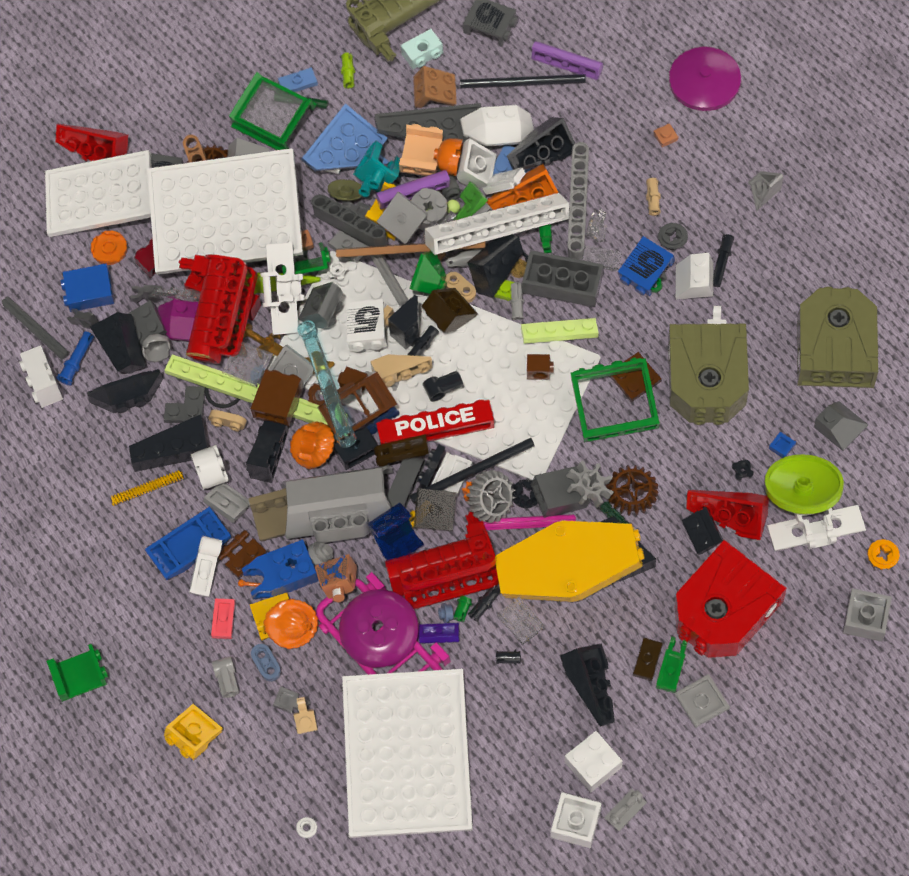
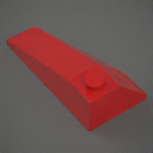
M56 124L55 142L71 152L76 151L82 155L81 159L85 161H96L127 154L128 134Z
M687 491V510L695 513L706 506L713 519L720 523L719 526L723 528L727 526L735 530V534L740 537L761 540L768 516V496L744 492Z

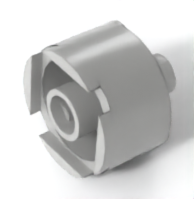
M423 188L412 197L411 201L428 214L418 229L425 231V228L446 222L447 202L440 192Z

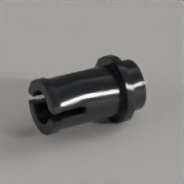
M516 649L514 651H496V664L514 663V665H517V663H521V652Z

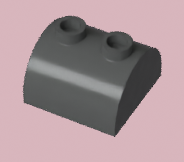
M333 282L314 287L298 319L315 328L332 326L335 321L333 314L343 304L340 301L343 295L340 287Z

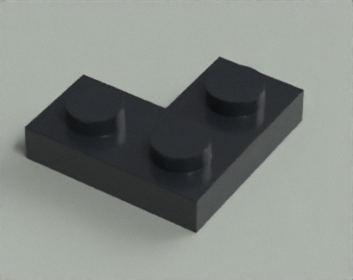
M438 444L436 450H431L425 466L428 468L426 472L421 471L417 480L420 483L418 490L428 486L444 452V446Z

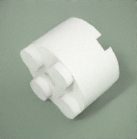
M216 445L191 454L203 490L229 481L226 471H223L225 470L224 464Z

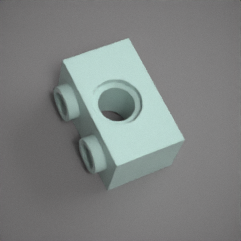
M429 29L402 44L401 52L411 68L415 69L424 66L431 59L440 57L443 53V46L433 30Z

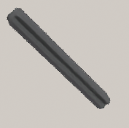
M7 296L2 300V305L60 359L64 360L68 357V350L10 297Z

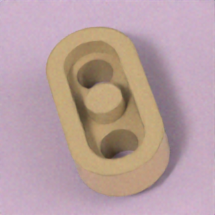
M457 272L447 274L445 279L447 282L446 288H456L468 303L476 298L475 287Z
M211 410L208 417L212 425L216 427L227 426L233 431L243 430L247 422L242 416L220 410Z

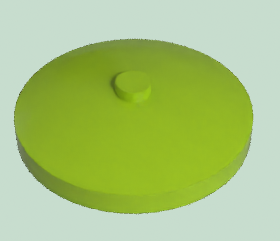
M800 454L784 457L773 463L765 475V491L768 498L778 507L792 513L815 514L826 511L837 504L843 494L844 480L839 469L831 462L813 455Z

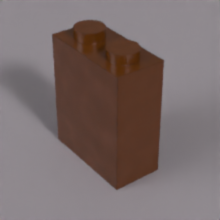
M265 369L250 408L253 418L289 426L304 388L302 379L294 374L286 375L277 370L270 371Z

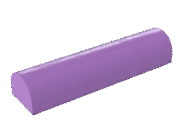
M537 41L532 46L531 58L533 60L576 74H585L586 77L595 80L599 79L603 68L602 62Z
M443 170L376 193V199L380 209H385L397 192L402 193L411 200L423 188L438 191L449 187L450 178L447 171Z

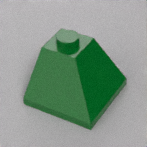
M432 251L421 253L409 289L429 294L433 290L445 289L447 275L437 254L434 255Z

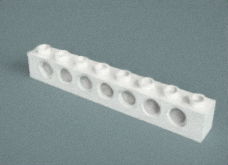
M560 193L428 227L425 228V244L436 255L569 219V202Z

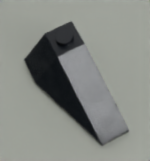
M551 117L527 136L507 155V158L513 170L518 168L525 170L537 165L565 159L572 154L575 141L564 119Z
M602 643L577 648L560 655L567 677L598 725L604 726L615 723L613 701L607 693V688L611 687L610 680H606L605 670L609 669Z

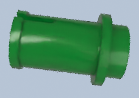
M460 596V599H457L458 605L453 616L454 620L465 622L468 609L472 606L470 598Z

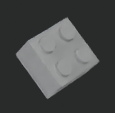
M852 588L843 634L883 641L892 597Z

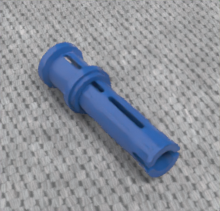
M87 331L83 332L70 359L64 362L63 370L57 375L58 381L66 385H72V379L75 373L79 372V364L94 339V335Z

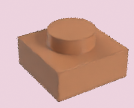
M670 123L653 132L662 148L678 141V136Z
M308 229L301 231L303 251L313 249L314 246Z

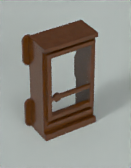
M374 371L356 383L349 382L336 391V396L318 406L317 409L331 428L336 439L340 441L342 438L346 439L351 436L355 430L380 414L387 412L388 409L394 407L397 403L378 372ZM365 386L378 407L371 414H369L370 411L366 409L356 393V390ZM353 393L363 408L364 414L367 416L351 427L341 431L328 408Z

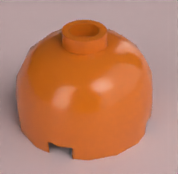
M449 138L440 144L439 149L435 148L433 159L437 160V166L441 171L446 170L449 175L457 176L463 140Z

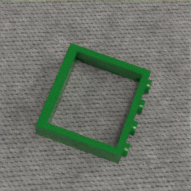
M635 357L628 362L615 361L607 366L599 364L593 366L592 369L585 370V368H579V370L570 373L584 443L659 429L660 423L646 358L636 359ZM641 370L651 418L587 430L578 382Z

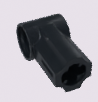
M456 370L439 378L436 376L430 377L422 385L430 401L435 402L442 399L446 393L463 387V382L459 372Z

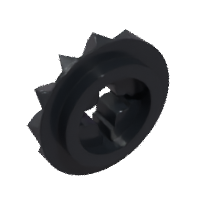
M528 478L526 480H519L513 485V489H515L512 493V496L515 497L513 502L522 508H531L538 504L531 487L532 480ZM523 487H524L527 491H530V490H531V492H530V499H529L528 496H526V494L522 495V494H523Z

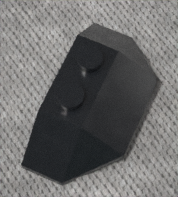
M156 369L104 384L93 391L87 392L91 404L112 413H124L129 408L135 406L142 407L150 402L163 379L160 370Z

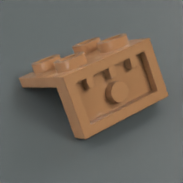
M423 66L413 76L415 107L422 108L429 100L451 106L456 105L454 74Z

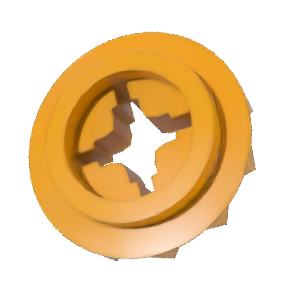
M877 540L868 549V561L873 564V567L876 566L880 570L890 569L899 560V549L889 540ZM880 550L884 554L888 553L886 561L883 557H877L880 555Z

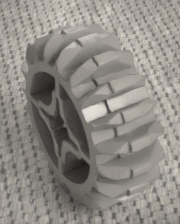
M495 470L483 471L481 474L475 475L476 479L471 480L472 486L467 487L470 490V493L466 494L469 497V501L466 503L471 505L469 511L474 512L473 516L478 518V520L486 521L487 523H492L494 520L498 522L501 518H506V514L511 513L509 507L514 506L511 502L515 499L512 496L515 489L511 488L513 483L508 481L509 477Z

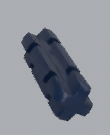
M395 406L391 407L387 412L375 418L373 423L370 422L366 427L371 435L378 431L377 422L383 419L395 418L399 415V410Z

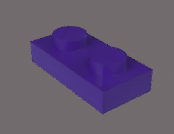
M459 623L419 624V643L459 642Z

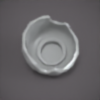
M152 334L143 341L142 353L147 361L159 362L169 356L171 346L166 336Z

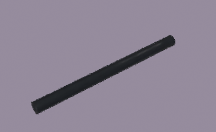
M585 74L460 79V88L586 83Z
M528 438L409 495L410 499L415 504L534 447V442L531 438Z

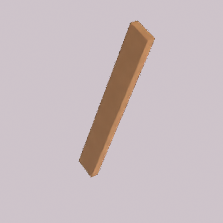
M485 241L458 249L484 248ZM425 243L336 249V257L427 252L431 250Z

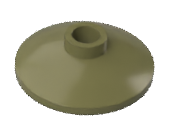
M340 179L328 185V193L342 201L356 200L362 197L358 192L361 184L358 182Z

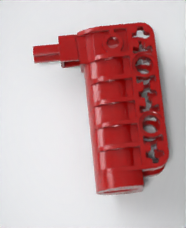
M213 254L205 256L195 255L194 259L181 257L179 268L191 270L196 275L204 278L186 355L202 362L220 364L221 356L234 357L240 352L257 283V272L247 267L242 259ZM249 272H250V274L252 275V278L249 277V278H248V281H247L246 275H248ZM244 289H247V296L245 298H241L242 291ZM240 309H242L243 313H240V315H238L237 312ZM239 325V332L232 334L234 326ZM233 344V346H235V349H231L230 352L227 348L228 346L230 347Z
M471 511L468 512V515H465L468 523L466 525V539L384 561L392 592L404 596L413 609L489 589L499 584L495 553L483 521L479 522L478 518L473 516ZM488 576H492L493 580H489ZM470 580L476 581V584L474 585H466V583ZM431 591L439 592L437 595L434 596L428 595ZM413 597L417 599L415 602L412 600Z

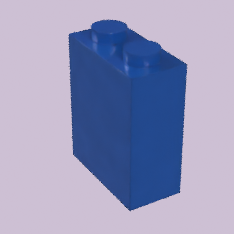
M107 264L63 272V279L60 280L62 290L66 292V295L63 296L65 307H69L70 312L74 308L80 311L114 304Z

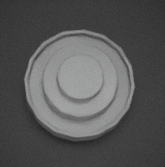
M315 541L309 546L308 552L311 561L315 565L333 560V550L328 544Z

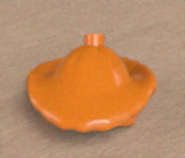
M314 421L303 425L293 434L290 442V453L299 465L306 469L320 467L329 459L330 454L333 452L335 441L331 428L322 422Z
M288 599L278 602L266 613L263 622L264 630L276 645L286 649L298 648L309 643L314 637V634L317 632L318 617L311 605L301 600Z

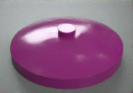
M696 47L685 51L675 59L669 73V86L674 97L686 107L699 111L717 110L728 105L737 96L741 85V72L736 61L726 52L713 47Z

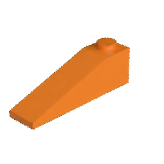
M544 164L527 172L521 179V182L514 186L513 189L497 192L488 198L486 203L493 210L559 192Z

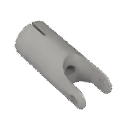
M484 248L460 251L455 255L448 256L445 262L449 267H468L467 262Z

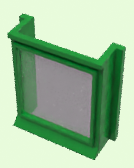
M256 72L229 114L232 122L231 128L275 150L289 149L287 141L308 108L314 110L317 104L312 102L311 99H307Z

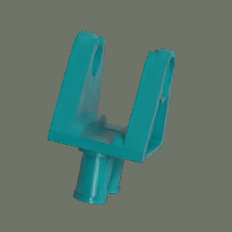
M374 141L353 173V175L363 181L358 191L363 197H368L372 189L377 193L380 192L384 182L391 184L399 175L400 158L398 156L393 161L391 160L387 167L378 160L382 149V144L378 141Z

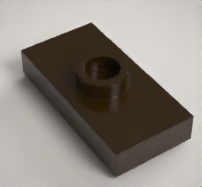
M643 638L633 672L634 677L649 681L653 680L663 646L662 642Z

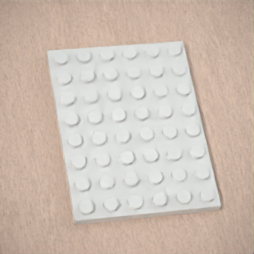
M293 148L147 169L154 263L157 275L188 271V269L179 268V260H181V257L194 259L195 255L205 256L213 254L242 259L245 263L267 260L266 244L292 243L293 256L303 255Z
M463 669L342 676L349 838L471 831L472 814Z

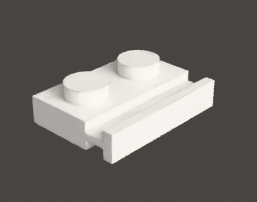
M523 168L497 173L490 179L487 187L483 188V191L487 195L513 189L514 186L521 182L526 173Z
M447 452L432 484L472 466L473 461L457 455H451ZM465 480L442 490V492L458 497Z

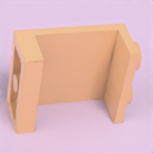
M418 124L406 125V139L403 155L399 163L400 172L423 176L437 173V160L433 159L435 148L439 149L442 143L443 130L437 127L426 128Z

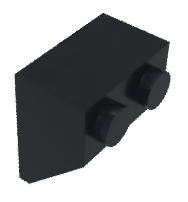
M416 295L411 297L388 318L390 336L405 349L414 346L419 337L420 313L418 296Z

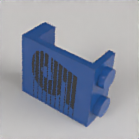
M643 236L618 270L619 280L627 286L629 284L634 286L639 294L651 296V288L667 266L671 267L674 264V255Z

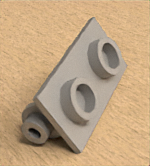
M631 789L604 818L620 831L647 802L642 798L643 795L638 790L635 792Z

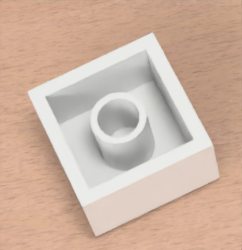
M597 731L565 755L566 765L590 792H593L622 768L623 761Z
M561 793L551 829V838L591 848L602 803Z

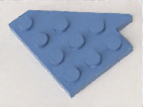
M344 104L301 160L314 171L357 168L374 141H378L383 145L388 138L383 134L377 133V129L347 104ZM380 154L378 160L383 165H387L389 161Z

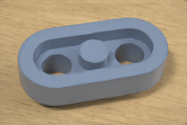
M265 644L255 645L251 650V657L261 676L266 681L277 680L280 677L281 669L270 648ZM260 653L265 654L263 658L258 657ZM273 669V674L270 675L267 673L268 670Z

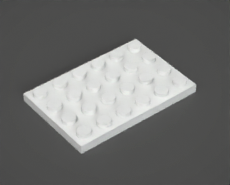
M146 150L46 170L47 235L53 237L151 218L147 170L152 168L150 151Z

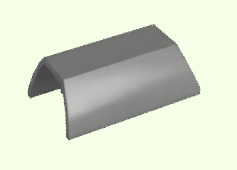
M392 466L283 481L282 488H286L287 498L286 539L314 535L317 542L326 543L360 538L368 535L370 527L378 526L385 518L390 516L397 518L384 493L383 474L393 473Z

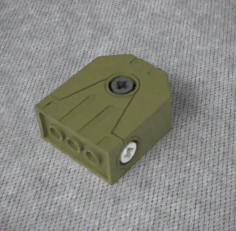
M824 287L817 289L800 304L797 318V386L874 388L878 375L877 306L858 289L850 287L842 289Z
M669 324L670 406L689 423L703 425L705 423L722 425L728 423L747 404L749 380L746 324Z

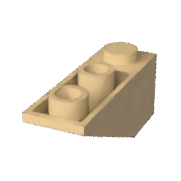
M388 354L370 361L372 372H378L386 387H390L395 382L401 380H408L416 374L426 373L433 368L432 358L429 356Z

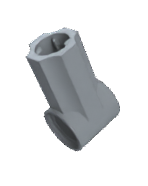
M231 656L212 661L222 697L230 698L239 694Z

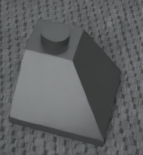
M840 401L828 405L816 417L814 424L816 430L842 451L868 427L865 421Z

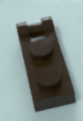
M426 435L390 442L374 448V454L377 456L376 465L378 467L430 454Z

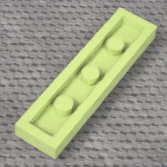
M595 318L521 324L523 343L598 338Z

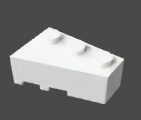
M41 345L20 353L22 361L19 363L22 371H27L28 376L25 378L29 388L33 386L34 392H32L35 403L40 402L43 408L63 400Z

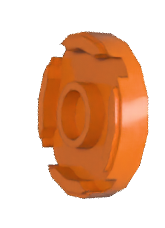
M104 231L99 236H96L91 243V253L100 264L113 265L120 262L125 257L128 249L125 238L116 231Z

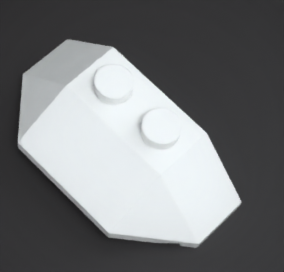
M517 105L481 107L460 119L463 136L469 137L484 146L520 144L534 130L530 113Z

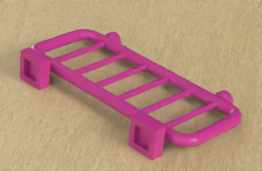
M372 572L366 576L367 585L360 579L355 581V586L362 593L376 589L386 590L385 586ZM326 597L316 608V615L321 623L319 628L325 635L330 633L343 647L339 631L333 623L342 616L344 609L329 621L323 611L333 602V598ZM382 626L380 629H378L376 632L381 631V630L383 629V626ZM416 641L414 650L387 673L396 671L416 652L427 663L419 671H425L429 667L434 671L443 670L439 663L441 662L445 667L451 661L449 655L437 642L430 647L433 653L430 655ZM356 662L367 675L377 674L373 668Z

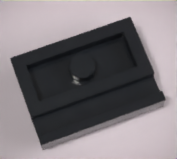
M706 506L702 510L681 520L697 554L701 555L717 546V544L722 543L723 538Z

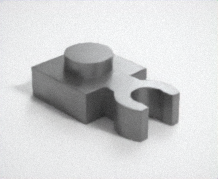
M280 686L273 707L290 714L293 709L299 712L297 705L299 694ZM305 699L306 705L309 706L311 702Z

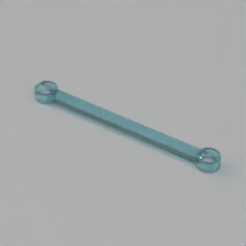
M304 321L298 326L297 332L304 341L336 431L335 439L341 447H350L356 441V434L350 427L317 336L318 329L312 321ZM344 435V437H345L346 440H340V439H341V437Z

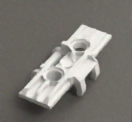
M292 243L266 244L268 272L260 273V277L263 278V307L271 308L272 334L299 333L297 301L305 299L304 295L301 294L300 282L303 280V274H294ZM280 264L286 267L284 275H279L276 272V267ZM271 276L276 277L277 302H272ZM281 302H286L289 305L288 312L281 313L278 306Z
M858 505L837 510L830 508L826 510V516L823 517V520L809 523L807 519H802V516L811 514L794 513L796 519L767 525L774 551L801 545H807L808 549L835 544L837 537L866 531ZM832 520H838L841 526L833 528ZM799 528L802 530L803 535L795 537L792 534V530Z

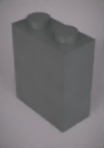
M577 466L534 476L531 487L544 518L587 508L591 499L587 498L584 504L580 505V493L577 491L567 492L569 486L575 484V482L567 478L566 475L571 469L580 473Z

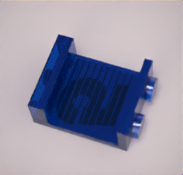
M401 503L396 504L367 523L382 556L386 560L408 555L424 545L411 526L409 511Z

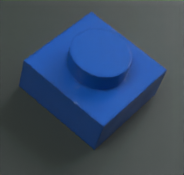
M779 432L769 445V449L784 458L794 448L796 441Z

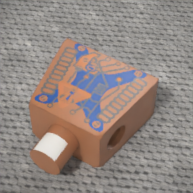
M349 554L315 565L320 586L328 598H333L335 602H342L345 599L344 594L355 589L357 565Z

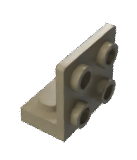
M286 488L248 498L259 540L265 541L285 535L287 520Z

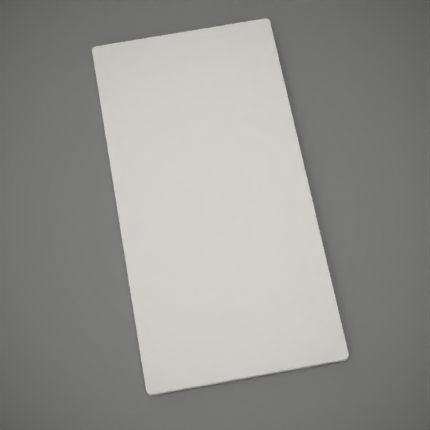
M335 251L329 252L331 262L327 263L328 269L319 270L316 277H320L321 281L312 283L304 298L305 300L302 301L297 311L299 318L314 287L333 282L343 292L340 299L343 304L333 314L335 318L333 325L326 328H315L298 319L299 333L285 334L279 344L282 347L289 345L303 357H310L318 353L322 359L334 362L335 365L329 370L311 375L304 385V389L307 390L314 383H321L339 389L338 377L341 372H344L346 366L361 372H372L370 361L388 354L408 355L414 347L403 348L390 336V330L387 326L385 329L387 347L379 350L350 351L347 344V302L383 299L385 307L387 305L393 308L394 313L401 306L397 303L377 268L360 261L356 263L348 257H336ZM334 261L348 266V271L345 272V278L342 281L327 276L330 264ZM394 275L408 300L414 295L418 296L420 313L419 337L425 333L429 325L434 326L439 331V334L430 343V348L421 355L432 358L433 368L426 373L416 374L408 380L398 381L399 386L396 391H393L391 387H387L397 403L395 407L399 410V415L391 419H397L403 415H416L422 411H436L441 407L451 408L461 403L470 404L481 399L489 400L494 418V428L434 441L477 459L484 460L531 438L534 442V447L495 466L529 480H533L535 475L546 473L577 409L570 373L579 370V368H585V370L592 369L593 366L599 364L600 355L562 340L523 343L521 324L473 305L471 306L478 313L476 317L456 331L444 333L437 327L433 319L426 315L425 310L421 307L430 294L409 289L411 281ZM527 354H550V361L554 362V373H550V380H527ZM273 355L269 365L267 366V369L270 368L274 360L277 358L276 355ZM457 370L461 376L463 387L446 393L438 401L431 402L422 385L423 382L430 377L436 376L439 378ZM590 380L578 382L581 399ZM365 389L360 399L366 409L370 411L369 414H371L378 407L367 389ZM321 390L319 395L326 397L325 392ZM352 394L339 401L341 404L364 413L360 403Z

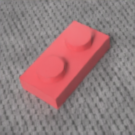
M215 598L212 638L232 639L235 599Z

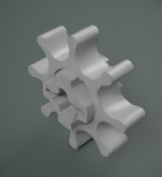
M581 461L577 466L580 473L571 469L566 475L567 478L575 482V484L569 486L567 492L577 491L580 493V505H583L587 498L593 500L595 507L598 508L603 502L600 495L609 499L613 494V491L607 489L604 485H607L612 480V476L602 477L598 472L601 466L599 463L592 470H589L585 466V462Z

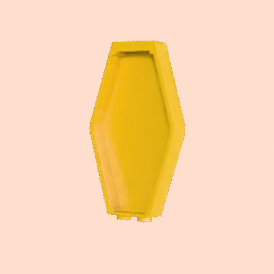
M555 522L495 555L501 594L505 598L580 601L643 567L644 553L638 545V541H641L639 530H635L632 524Z

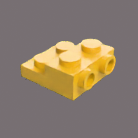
M192 704L166 726L164 736L170 746L176 745L180 749L183 757H190L192 760H195L207 749L208 744L222 733L223 728Z

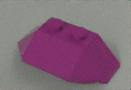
M174 299L158 306V313L167 331L165 335L169 339L189 341L198 301Z

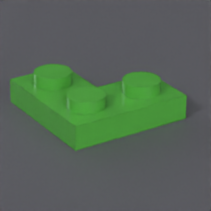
M469 182L460 194L465 205L456 215L455 219L458 220L472 216L488 201L472 182Z

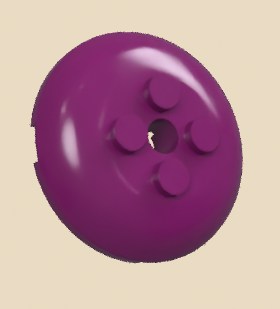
M376 589L358 595L346 606L339 623L340 640L345 651L359 664L371 668L390 667L401 662L410 654L418 638V620L413 607L404 597L389 590ZM377 623L384 625L383 629L379 632L373 630L374 625Z

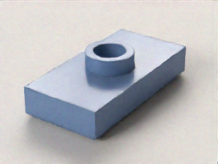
M312 68L278 78L281 86L293 92L318 85Z

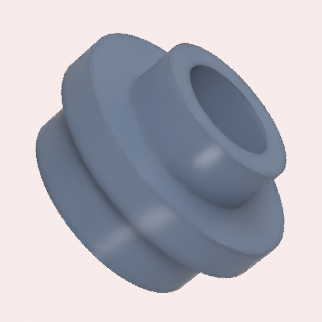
M442 603L441 608H438L439 619H443L444 623L453 620L451 604Z

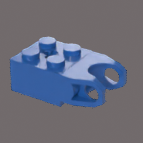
M303 539L258 556L250 564L242 568L244 576L259 575L264 578L263 582L251 591L253 599L271 598L318 582L316 570Z

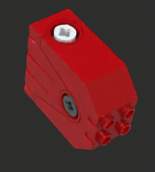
M723 540L676 593L674 608L678 637L682 641L685 640L693 645L694 650L701 656L705 655L708 658L737 656L784 602L787 588L727 541Z

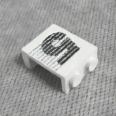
M383 299L346 303L347 344L350 351L379 350L387 347L384 326L385 303Z

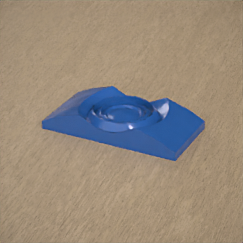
M209 506L145 548V551L164 578L168 580L185 572L196 562L202 536L222 540L223 545L231 538V535Z

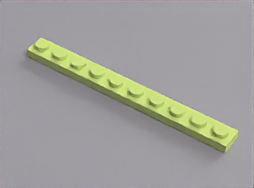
M173 354L165 368V374L253 403L260 385ZM299 398L293 414L294 418L308 423L318 421L327 425L317 409L320 405ZM328 408L342 431L348 418L347 414Z

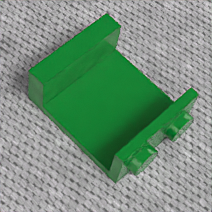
M320 242L319 246L322 257L294 262V274L328 269L327 263L331 262L328 248L324 247L323 243ZM282 265L283 274H285L286 267Z
M92 644L88 645L90 651L56 663L54 658L47 660L53 682L62 702L107 685L105 680L108 677L105 666L101 667L99 663L102 660L99 649H94Z

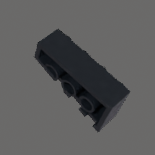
M202 415L195 416L130 445L129 452L134 471L138 472L192 461L191 454L208 448Z

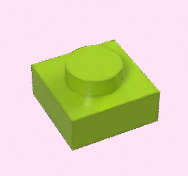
M504 280L494 297L510 301L511 284L514 282Z

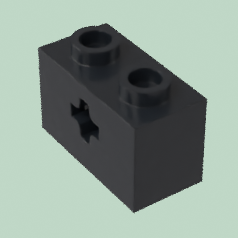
M366 427L356 430L346 439L342 438L340 441H337L334 445V451L345 470H348L374 456V448L378 444Z

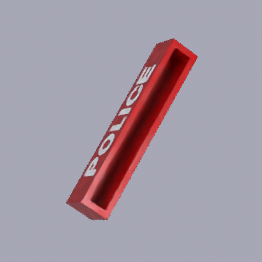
M481 399L470 404L461 403L451 408L441 407L436 411H422L416 415H403L392 420L383 419L376 424L380 444L382 445L421 435H426L427 442L492 429L494 428V418L490 401Z

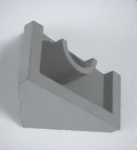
M760 171L748 182L751 186L756 211L781 190L783 175L781 173Z

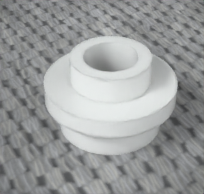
M305 817L299 820L296 829L301 837L310 838L315 835L317 824L312 818ZM309 825L311 828L309 831H304L303 827Z

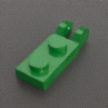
M671 636L668 649L665 651L656 688L675 693L685 660L687 642L683 640L681 643L680 653L673 651L676 638Z

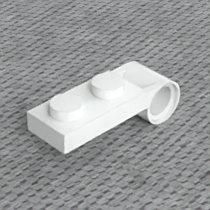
M202 536L189 593L209 597L217 558L222 547V540Z

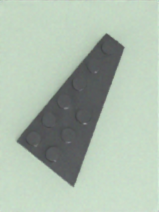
M481 103L378 113L374 115L377 133L406 138V125L418 124L426 128L437 127L443 130L442 142L453 138L461 139L464 143V141L471 138L463 136L460 119L481 108ZM484 146L491 151V146Z

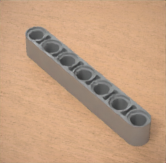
M584 142L574 144L571 167L568 257L578 260L583 258L585 247L589 147Z

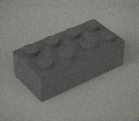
M530 250L522 280V293L595 307L603 277V264Z

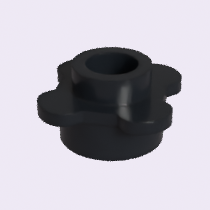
M740 460L732 464L737 480L753 476L754 472L751 470L749 460Z

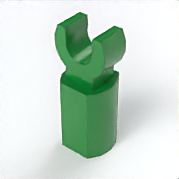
M551 224L540 226V240L544 253H552Z

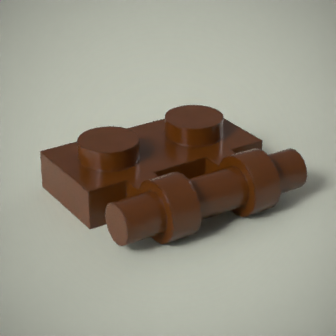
M243 530L240 534L237 533L233 537L234 540L227 546L224 545L218 556L219 561H222L225 557L229 559L225 563V567L238 579L243 576V567L250 564L256 557L267 553L254 538L249 543L245 541L249 536L246 530ZM240 545L242 549L234 555L232 551Z

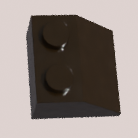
M456 288L433 290L421 306L425 310L426 315L432 318L437 327L444 333L456 331L478 314Z

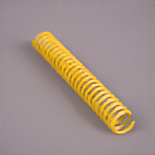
M177 470V472L169 473V476L166 474V477L163 475V478L160 476V479L157 478L146 482V485L143 483V486L140 484V487L137 485V488L134 487L123 491V494L120 492V495L119 493H117V496L114 494V497L111 495L112 505L115 506V504L118 505V503L126 502V499L129 501V498L132 500V497L135 499V496L138 497V495L141 496V494L149 493V490L152 492V489L155 491V488L158 490V487L161 488V486L164 487V485L172 484V481L173 483H175V480L178 482V479L181 481V478L184 479L183 473Z

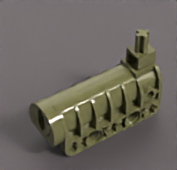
M347 0L346 10L350 14L348 25L367 48L372 49L376 55L381 53L387 61H393L396 54L390 48L389 38L386 34L440 0H361L362 2H359V0Z

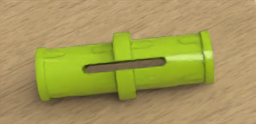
M344 53L341 56V74L343 75V87L346 88L347 83V88L349 89L354 87L353 75L355 68L353 66V55L351 53L350 55L349 53Z

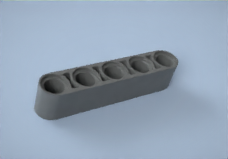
M318 194L312 198L313 212L318 219L368 246L387 245L386 231L381 225L325 195Z
M417 456L404 459L388 492L387 500L396 513L399 522L409 503V495L413 493L417 480L424 468V458ZM389 524L386 525L385 527H383V529L385 530L381 531L378 534H376L375 528L377 526H374L372 530V536L381 539L378 535L383 533L384 531L387 532L388 529L390 530L391 526Z

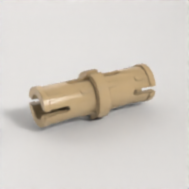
M649 178L646 180L648 213L656 216L660 214L659 200L661 195L658 191V179Z

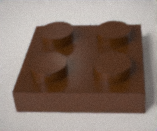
M637 352L624 362L630 361V359L635 357L636 359H643V356L639 352ZM647 362L653 388L662 382V378ZM641 370L609 376L631 402L646 393Z

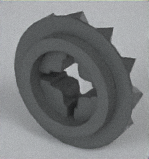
M678 223L665 224L659 230L658 240L661 246H665L667 250L683 248L684 244L687 243V230ZM676 232V238L670 241V236Z

